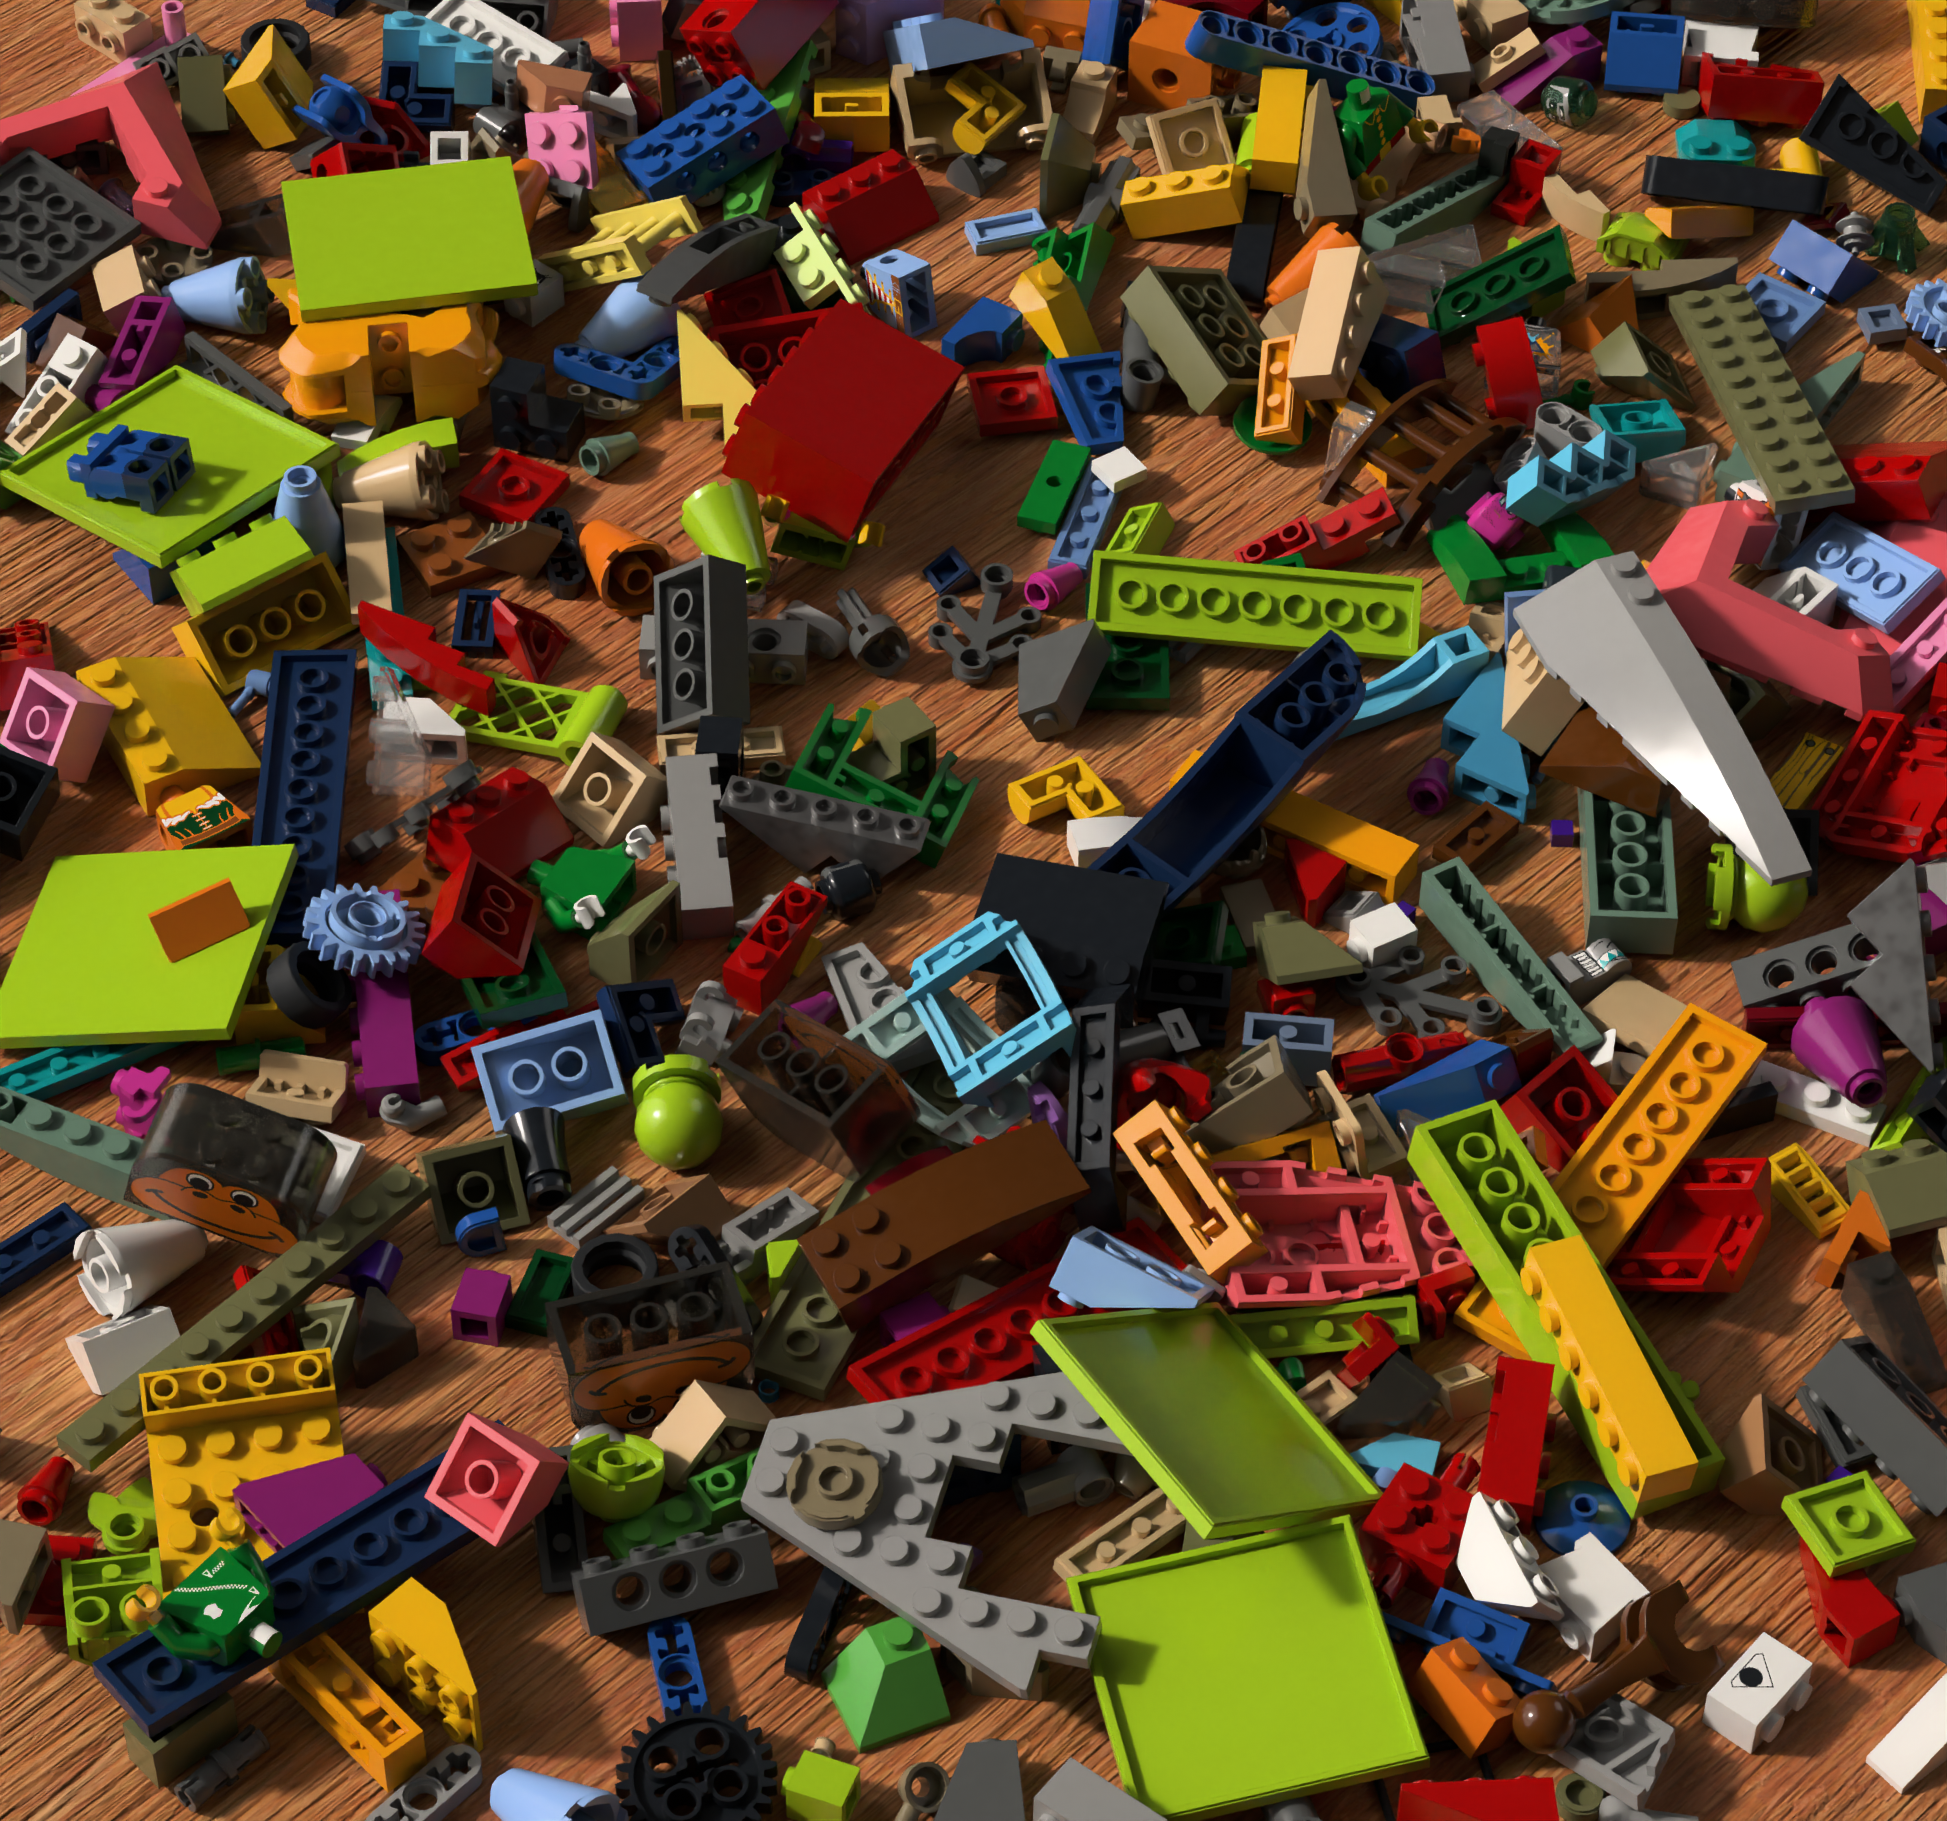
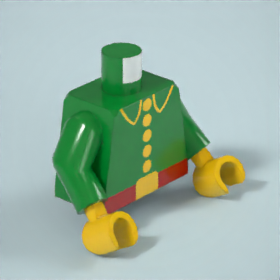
M1358 78L1347 83V98L1334 111L1348 175L1352 180L1357 179L1359 182L1358 194L1360 198L1371 201L1379 198V194L1388 190V183L1381 175L1371 178L1368 175L1405 135L1404 127H1409V137L1414 143L1430 142L1431 139L1425 135L1424 131L1434 133L1438 132L1439 128L1433 119L1418 121L1413 117L1415 112L1386 88L1369 86L1367 80Z

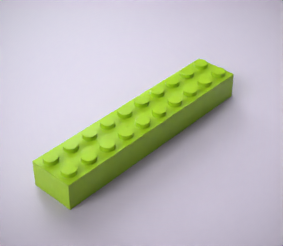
M1494 1099L1415 1126L1407 1160L1531 1359L1536 1362L1555 1364L1551 1391L1631 1519H1637L1714 1490L1725 1462V1457L1582 1236L1699 1461L1690 1489L1637 1503L1630 1487H1625L1621 1482L1617 1471V1461L1610 1447L1606 1448L1603 1446L1598 1435L1597 1422L1591 1410L1584 1408L1580 1401L1578 1383L1572 1371H1566L1562 1366L1558 1352L1559 1346L1553 1334L1547 1333L1544 1330L1539 1315L1540 1308L1533 1296L1527 1295L1524 1291L1520 1277L1521 1269L1524 1268L1530 1247L1580 1235L1581 1232L1497 1101Z

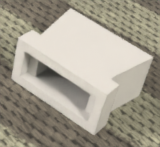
M1686 19L1681 85L1697 86L1702 52L1714 54L1713 61L1735 65L1736 58L1748 60L1747 67H1758L1759 52H1756L1759 26Z
M1591 1532L1575 1541L1574 1551L1539 1565L1541 1572L1547 1575L1558 1589L1559 1595L1556 1597V1600L1565 1615L1559 1621H1549L1560 1631L1565 1643L1572 1649H1578L1589 1662L1620 1635V1621L1625 1607L1649 1593L1639 1580Z

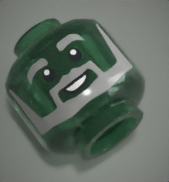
M1559 75L1554 77L1543 89L1541 104L1544 114L1549 121L1579 127L1594 116L1598 106V97L1589 81Z

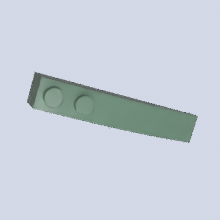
M1477 159L1365 218L1360 246L1369 260L1374 263L1376 272L1389 274L1426 254L1456 234L1487 208L1509 183L1510 169L1503 177L1488 174L1489 169L1478 166Z
M1857 351L1825 368L1799 385L1823 430L1827 428L1861 384L1865 353ZM1737 441L1733 446L1730 457L1727 461L1721 460L1714 472L1713 482L1717 483L1715 500L1719 502L1725 501V492L1732 484L1756 479Z
M1459 856L1422 872L1419 898L1420 908L1456 954L1466 961L1467 967L1518 1022L1527 1030L1551 1028L1554 1035L1552 1051L1559 1056L1573 1045L1582 1052L1602 1043L1603 1037Z

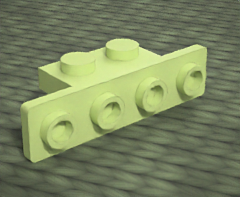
M796 202L791 204L789 207L803 230L773 254L803 303L812 310L840 288L848 303L862 302L863 310L871 315L866 307V304L870 302L869 297L858 283L854 285L851 283L850 279L855 275L842 258L837 260L835 257L839 249L826 233L823 235L820 233L819 230L824 225L811 208L804 211Z

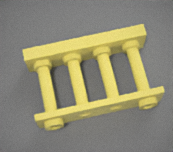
M686 195L596 215L590 219L597 232L595 236L581 246L545 253L536 260L563 275L564 292L642 276L653 268L646 256L648 250L662 240L698 233L704 228L697 217L695 208L689 203Z

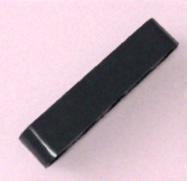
M1646 155L1641 194L1824 216L1830 178L1813 174Z
M1248 188L1243 221L1236 225L1227 272L1228 281L1246 307L1263 308L1284 192Z

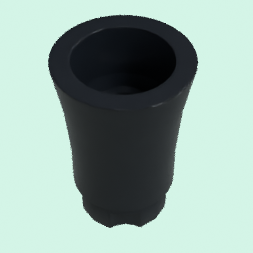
M532 1107L512 1115L505 1122L502 1132L511 1135L523 1192L527 1195L528 1203L535 1206L537 1211L556 1210V1208L572 1197L570 1185L572 1179L565 1146L564 1116L558 1110L549 1107Z

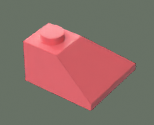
M468 1412L424 1498L493 1546L501 1547L549 1504L569 1462L534 1438L475 1413Z

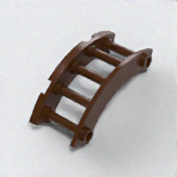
M1439 378L1424 382L1391 404L1362 433L1335 470L1331 469L1324 475L1319 485V490L1321 491L1316 500L1323 504L1337 507L1341 499L1350 504L1365 496V494L1352 487L1351 484L1368 462L1410 488V495L1399 510H1395L1401 523L1384 531L1379 539L1392 548L1407 551L1422 526L1436 509V504L1432 502L1444 488L1452 491L1461 481L1469 476L1474 467L1472 466L1473 463L1480 461L1483 464H1487L1495 460H1502L1506 450L1513 443L1520 440L1527 425L1511 417L1491 420L1451 395L1458 384L1452 379ZM1429 417L1462 439L1454 446L1452 444L1446 446L1411 423ZM1397 434L1438 461L1426 474L1423 472L1417 474L1379 449Z

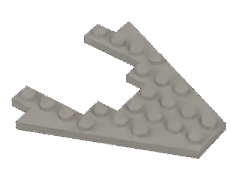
M1063 1372L770 1419L742 1495L741 1504L743 1511L1020 1698L1029 1700L1041 1660L1089 1669L1102 1628L1100 1616L964 1590L974 1558L972 1546L931 1538L954 1466L1001 1474L1014 1433L1124 1455H1133ZM845 1438L861 1443L878 1460L884 1477L883 1496L876 1510L862 1523L844 1530H822L806 1524L795 1514L786 1491L787 1473L794 1459L803 1451L806 1454L809 1450L815 1448V1443L825 1439Z

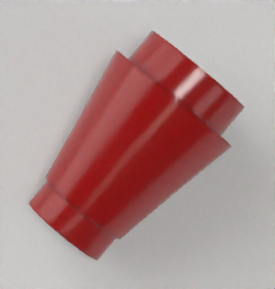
M59 1456L52 1457L19 1490L17 1510L24 1520L33 1525L45 1526L61 1516L72 1477L75 1473V1468L69 1460Z

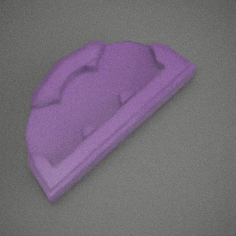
M1038 1081L1027 1088L1032 1123L1047 1120L1067 1151L1068 1114L1063 1111L1062 1106L1053 1093L1041 1081Z

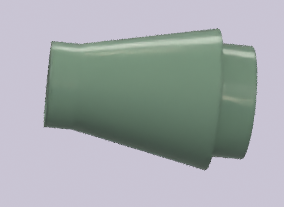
M629 431L619 435L588 439L579 450L580 463L589 475L605 476L630 456L637 454L639 442L636 436Z

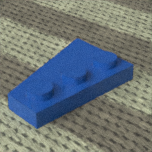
M1120 351L1048 359L1046 365V374L1078 444L1091 447V455L1110 453L1121 448L1124 443L1123 406H1121L1120 399L1122 379L1119 375Z

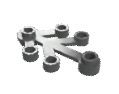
M992 563L981 570V590L985 595L977 622L961 607V601L958 597L944 595L937 600V617L944 622H953L971 643L967 647L961 644L953 636L952 627L946 623H935L929 627L928 643L934 649L945 650L954 659L952 662L953 675L964 683L977 684L984 682L991 677L994 666L1011 658L1019 661V645L1033 639L1025 634H1017L1010 638L1009 643L987 651L989 644L1017 631L1032 634L1041 628V612L1031 606L1023 607L1018 610L1017 614L995 623L1001 600L1005 599L1013 589V571L1005 564Z
M471 759L462 763L442 777L447 785L445 788L412 806L403 813L402 817L375 832L371 828L361 833L344 845L345 850L353 861L358 860L361 866L365 865L383 852L381 848L400 836L399 830L404 828L409 837L415 835L429 825L427 817L433 813L432 809L435 806L440 810L481 785L482 783L478 777L484 770L481 766L476 767Z
M1409 945L1400 949L1398 959L1372 969L1363 966L1362 973L1336 976L1335 988L1340 998L1349 1005L1363 1006L1374 1020L1376 1031L1382 1036L1389 1037L1401 1031V1012L1417 1031L1418 1038L1445 1033L1444 1023L1438 1018L1429 1017L1422 1008L1465 1018L1468 1030L1477 1036H1493L1501 1028L1503 1011L1495 999L1482 996L1475 999L1474 1002H1469L1430 992L1448 984L1458 985L1464 982L1466 979L1467 963L1459 956H1447L1441 961L1440 969L1401 984L1387 982L1400 975H1415L1423 970L1425 958L1423 950L1417 946ZM1380 998L1394 1001L1401 1012L1393 1007H1385ZM1385 1020H1390V1021H1392L1393 1023H1386V1022H1384V1021H1385Z

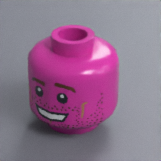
M1488 491L1466 512L1470 517L1467 523L1480 535L1491 551H1496L1503 546L1508 552L1525 536L1520 528L1525 524L1526 520L1506 510V494L1499 492L1492 495Z

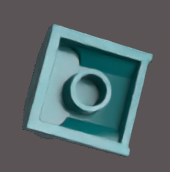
M1695 119L1675 131L1677 158L1755 167L1756 147L1752 143L1751 134L1734 120Z
M1667 399L1589 405L1592 421L1601 426L1603 431L1606 429L1636 446L1635 463L1668 464L1672 462V459L1680 455L1681 447L1685 445L1686 429Z

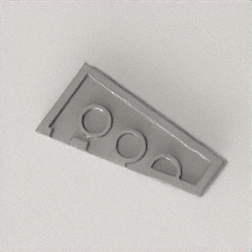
M862 942L821 957L849 1031L905 992L902 986L898 987L889 972ZM926 1034L887 1063L899 1074L941 1058L929 1034Z

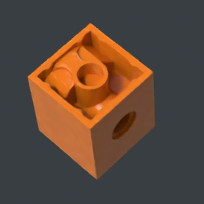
M1157 0L1129 40L1127 100L1167 111L1186 106L1187 99L1201 98L1207 95H1228L1231 89L1238 87L1242 72L1199 60L1193 57L1185 48L1186 37L1203 11Z

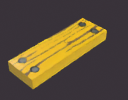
M1806 732L1769 780L1783 809H1805L1834 771L1844 753V747Z

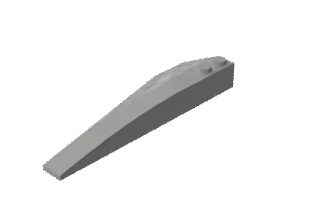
M1634 551L1596 559L1513 609L1515 620L1547 672L1556 680L1562 678L1570 686L1569 693L1580 703L1586 701L1597 712L1596 719L1607 729L1611 727L1623 737L1622 744L1666 786L1672 784L1681 792L1680 799L1691 810L1695 808L1700 810L1709 819L1708 826L1719 837L1722 835L1728 837L1736 845L1735 852L1770 886L1811 876L1812 868L1742 727L1703 659Z

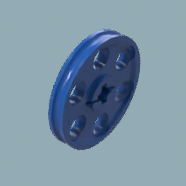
M1337 2L1313 7L1293 18L1282 29L1283 31L1356 52L1366 50L1368 51L1367 55L1377 58L1381 57L1384 46L1382 32L1376 17L1366 8L1353 3ZM1326 19H1336L1331 25L1320 26L1321 22ZM1358 25H1367L1363 31L1351 32Z

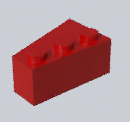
M1702 52L1696 91L1701 97L1700 104L1707 117H1711V119L1747 120L1749 124L1755 126H1768L1770 122L1784 123V126L1788 128L1804 129L1822 101L1824 81L1818 71L1771 64L1770 68L1747 67L1748 60L1736 58L1734 65L1713 61L1714 54Z
M1498 1356L1477 1493L1480 1491L1497 1501L1503 1499L1508 1502L1519 1517V1522L1516 1525L1520 1533L1530 1535L1532 1516L1542 1517L1546 1489L1537 1487L1538 1478L1548 1480L1552 1451L1543 1450L1544 1441L1553 1442L1557 1414L1548 1413L1555 1364Z

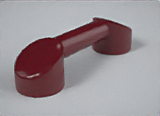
M616 64L606 67L609 72L610 92H614L622 83H626L637 112L638 133L646 134L659 126L662 122L660 106L655 99L644 95L633 80L631 65Z
M799 110L793 128L796 129L791 144L806 152L820 154L826 136L825 131L819 124L814 122L813 115Z

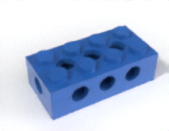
M740 74L734 79L726 81L721 87L704 98L696 100L688 108L672 118L664 120L659 126L645 135L631 141L626 147L615 154L631 187L647 204L686 195L689 203H693L790 141L776 109Z

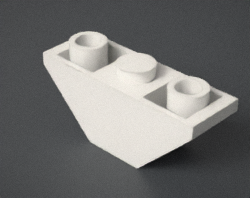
M1479 1491L1471 1499L1456 1559V1565L1473 1598L1486 1606L1508 1615L1559 1621L1565 1615L1556 1600V1597L1559 1595L1558 1589L1552 1580L1541 1572L1536 1562L1539 1558L1537 1550L1527 1538L1522 1536L1516 1525L1519 1522L1517 1513L1505 1500L1500 1499L1497 1501Z

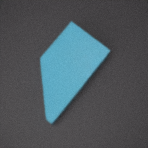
M1394 1432L1350 1453V1455L1368 1476L1373 1477L1381 1467H1388L1398 1472L1403 1463H1407L1434 1476L1441 1442Z

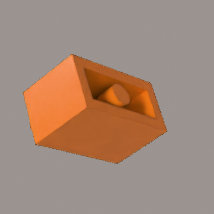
M1463 1636L1431 1648L1407 1686V1690L1469 1759H1473L1503 1745L1513 1730V1713L1518 1702L1521 1700L1513 1692L1511 1686L1502 1680L1481 1657L1478 1650L1470 1645Z

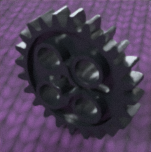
M689 1701L685 1702L683 1715L676 1716L669 1707H665L664 1722L659 1723L656 1719L648 1716L646 1720L649 1732L646 1734L633 1730L631 1733L635 1747L622 1746L621 1748L622 1760L626 1763L616 1765L617 1779L621 1780V1782L615 1784L617 1796L620 1799H624L620 1802V1806L627 1810L628 1816H632L630 1821H762L759 1813L772 1814V1800L769 1797L778 1795L777 1781L772 1779L778 1776L777 1762L770 1760L773 1757L771 1743L761 1744L763 1733L760 1727L747 1732L749 1727L747 1715L744 1714L732 1722L730 1706L726 1705L718 1716L712 1714L710 1701H705L700 1713H694ZM707 1745H718L722 1748L719 1752L712 1755L700 1752L701 1748ZM735 1762L738 1764V1766H733L730 1764ZM662 1763H670L676 1766L668 1773H657L653 1770ZM693 1777H698L700 1783H696ZM729 1786L737 1787L741 1790L732 1797H724L718 1794L721 1789ZM655 1794H663V1797H656ZM680 1805H688L694 1808L691 1813L684 1816L672 1813V1810Z

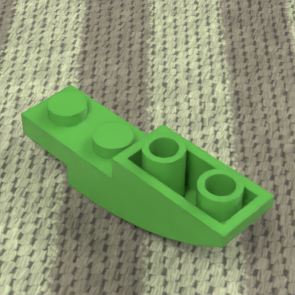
M760 1447L687 1479V1492L657 1504L637 1517L621 1520L603 1528V1542L614 1557L620 1559L630 1556L629 1550L637 1546L657 1544L659 1549L676 1544V1538L684 1534L703 1532L706 1537L723 1532L722 1527L728 1523L749 1520L752 1516L743 1511L741 1498Z

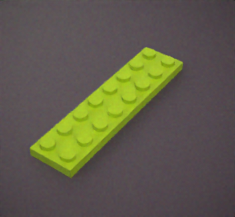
M1094 550L1087 621L1094 619L1104 635L1297 652L1308 650L1331 629L1353 649L1357 657L1407 661L1418 652L1423 578Z

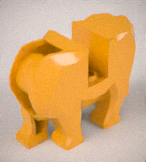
M290 288L288 290L291 325L298 326L278 351L279 363L290 372L291 379L282 395L283 399L292 405L291 410L305 418L326 424L360 421L368 426H377L375 395L413 392L416 422H422L435 416L459 419L483 401L489 393V384L492 383L502 366V355L494 343L499 326V315L495 310L484 305V302L443 306L431 314L382 313L350 317L343 320L339 318L302 322L297 288Z

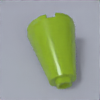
M731 478L732 485L721 487L717 481L709 483L695 491L684 501L681 507L684 514L682 517L679 515V521L685 532L705 556L709 554L745 564L747 595L756 594L765 587L771 576L757 492L749 481L739 478Z

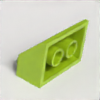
M271 513L249 523L251 532L237 538L233 531L212 542L215 550L201 556L197 549L175 560L179 568L169 572L191 617L204 613L314 558L311 549L286 516L274 520Z

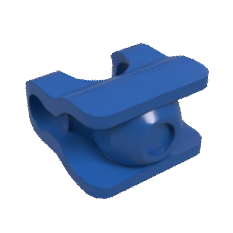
M325 73L320 78L325 87L320 88L313 94L309 101V110L297 104L292 108L293 113L302 122L319 130L325 137L331 136L341 142L362 143L359 140L361 134L369 130L374 134L373 144H388L387 134L374 120L370 105L366 99L352 86Z

